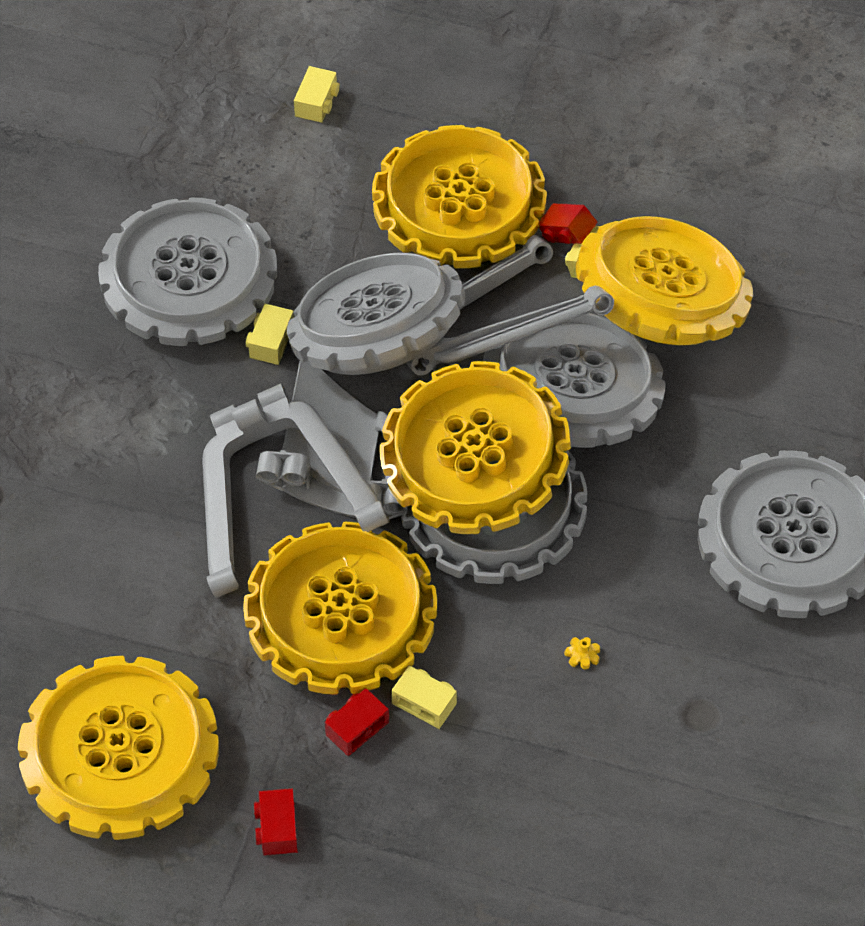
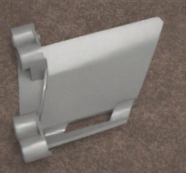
M299 361L292 402H306L315 408L372 489L378 501H381L388 519L404 515L407 512L408 506L402 507L390 491L387 480L391 476H386L382 481H374L372 477L379 431H382L388 415L381 411H378V414L373 412L341 388L322 369L311 367L309 361ZM286 429L283 449L280 452H260L256 472L257 480L318 508L357 518L353 506L298 429Z

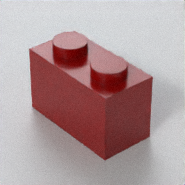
M553 203L539 221L538 228L541 230L544 239L548 242L582 244L598 222L585 205Z
M365 688L359 694H353L348 699L346 705L340 710H334L328 715L325 721V734L347 756H350L389 723V709Z
M293 788L259 791V802H254L255 819H260L261 828H255L256 845H262L263 855L298 853Z

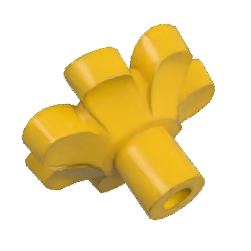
M577 637L572 638L570 641L571 646L567 647L564 652L566 657H571L569 664L572 667H576L580 663L582 669L590 668V662L593 665H597L600 662L597 655L600 652V646L597 643L591 644V639L588 637L581 640Z

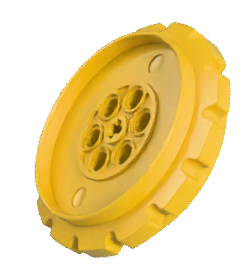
M464 125L441 126L437 130L430 132L425 130L405 139V146L403 148L394 147L382 160L381 172H377L373 180V212L381 230H388V240L403 253L414 252L429 259L438 260L441 266L446 264L453 265L454 268L480 267L482 262L490 260L492 263L511 256L515 253L516 244L525 245L529 238L538 231V219L544 216L546 210L547 191L544 190L545 178L538 163L535 161L530 162L529 152L515 140L509 139L506 141L501 138L499 132L482 127L470 128Z
M632 217L600 226L597 233H590L581 245L576 261V275L579 281L584 282L582 286L583 292L585 293L591 286L603 288L614 299L613 309L604 316L618 327L643 339L669 345H692L708 340L716 341L731 335L734 327L740 328L751 308L753 288L751 281L744 278L746 272L721 242L689 224L662 217Z
M475 361L471 362L469 368L463 369L460 368L459 364H454L432 372L431 381L425 383L419 380L401 395L402 407L391 409L382 429L384 439L387 442L380 444V460L384 475L391 476L387 482L393 496L402 507L412 505L413 516L433 528H439L440 525L447 523L450 532L458 534H479L483 526H489L493 532L520 523L519 515L523 512H527L530 515L535 514L552 498L550 486L561 485L569 465L568 454L564 451L571 449L568 421L565 417H559L562 415V408L555 395L548 387L537 388L536 378L531 374L516 367H511L508 371H501L500 364L496 362ZM481 422H486L484 425H478ZM456 429H460L459 432H452ZM499 438H506L503 441H497ZM448 452H453L452 455H445ZM492 461H499L496 464H489ZM467 468H473L471 471L468 472L463 471Z
M328 522L303 528L301 537L294 538L292 535H288L271 547L268 551L269 561H259L248 580V590L251 594L244 596L246 628H252L249 631L250 643L262 661L273 660L271 663L272 671L292 685L306 681L308 682L309 691L337 695L340 688L347 687L352 694L360 693L365 688L368 690L379 688L382 677L395 680L405 672L408 666L412 667L414 665L413 653H424L433 636L434 622L430 619L437 617V594L435 586L428 585L431 582V573L419 554H407V543L385 530L380 534H375L372 530L363 532L357 522H343L341 527H332L331 523ZM348 582V583H350V584H348V585H343V584H341V583ZM364 597H369V598H371V599L364 600V599H362V598H364ZM315 613L319 614L318 616H310L311 614ZM364 620L366 622L358 623L357 621Z
M111 656L94 660V666L89 669L78 665L57 677V688L55 690L44 689L30 706L28 712L32 722L22 724L18 741L19 755L21 758H26L19 763L26 789L30 795L39 794L36 797L38 808L47 817L57 824L69 820L70 830L86 837L98 839L103 832L108 831L112 833L114 840L130 839L143 836L146 826L153 825L157 830H160L172 824L184 815L183 804L190 803L194 805L202 797L210 784V776L206 771L215 769L217 766L219 739L218 735L211 734L217 730V724L209 701L206 698L197 699L199 697L198 686L180 671L168 674L166 664L160 661L137 657L135 662L127 663L124 656ZM111 720L117 721L114 724H107ZM140 725L145 726L144 728L139 730L134 729L135 727ZM89 739H97L92 743L87 742ZM145 749L152 750L146 754L140 753ZM99 762L104 763L102 766L99 767L93 766L94 764ZM124 768H131L128 772H120Z

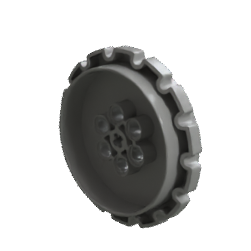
M192 197L189 200L180 201L178 199H171L153 204L152 208L145 212H136L121 223V233L111 234L102 250L104 262L99 263L101 292H104L105 304L115 319H125L126 328L144 339L155 336L159 338L161 344L186 346L188 342H198L199 345L226 338L225 333L231 330L235 332L241 331L255 320L257 316L256 309L263 308L264 304L269 303L275 290L273 279L277 278L276 253L274 249H270V237L261 224L258 222L250 223L249 214L233 205L226 204L221 206L216 204V200Z
M388 253L371 256L333 271L311 287L294 310L295 317L288 322L287 335L293 353L300 361H309L311 367L345 375L380 372L409 362L435 346L459 317V308L465 304V291L458 273L449 265L441 266L438 260L413 253Z
M587 313L488 350L483 358V361L499 363L501 371H508L511 367L521 369L536 378L537 388L548 387L561 404L562 415L559 417L567 418L571 447L613 445L630 439L633 430L638 432L644 431L655 420L657 410L661 409L666 383L662 380L663 368L657 356L646 351L647 344L638 336L618 327L609 319L592 313Z
M456 429L452 432H459L460 429ZM499 438L497 441H503L506 438ZM568 450L564 451L568 454L569 465L561 485L550 486L552 498L535 514L530 515L527 512H523L519 515L520 523L493 532L489 526H483L479 534L452 533L447 523L440 525L439 528H433L413 516L412 505L408 506L407 512L400 516L403 527L411 529L409 531V540L415 549L425 559L435 557L436 567L445 573L457 578H463L465 574L473 575L474 582L486 584H502L504 578L513 576L516 581H521L541 574L543 572V564L546 562L552 565L557 564L572 549V537H579L581 535L587 514V506L583 505L587 502V487L584 475L581 471H574L576 460ZM448 452L445 455H452L453 452ZM492 461L489 464H496L499 461ZM467 468L463 471L468 472L471 471L473 468Z
M783 450L779 451L778 456L770 457L767 453H761L741 461L740 470L728 468L712 484V495H706L703 499L698 518V525L703 527L698 531V545L702 559L712 562L710 574L725 591H738V600L741 603L760 612H765L768 608L777 611L779 617L807 618L808 611L812 610L823 616L844 609L847 606L848 597L858 600L865 594V482L857 475L849 477L845 474L846 467L824 456H820L818 459L808 457L807 452Z

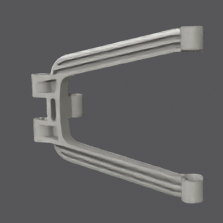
M533 235L523 245L522 249L462 284L465 291V304L459 310L535 263L545 264L549 262L553 256V249L550 244L540 236ZM541 246V249L535 253L537 248ZM591 286L584 295L453 338L443 337L427 352L405 364L415 374L426 375L431 369L437 371L454 365L455 362L462 361L592 311L598 315H606L613 309L614 299L600 286Z
M282 383L257 394L261 406L256 399H253L237 407L233 404L210 415L217 435L207 443L203 451L202 465L208 569L210 574L207 576V582L215 598L239 589V584L234 575L236 571L233 549L230 480L231 456L245 446L273 433L296 428L303 434L353 506L363 532H369L390 523L381 501H378L372 489L315 408L306 402H290Z

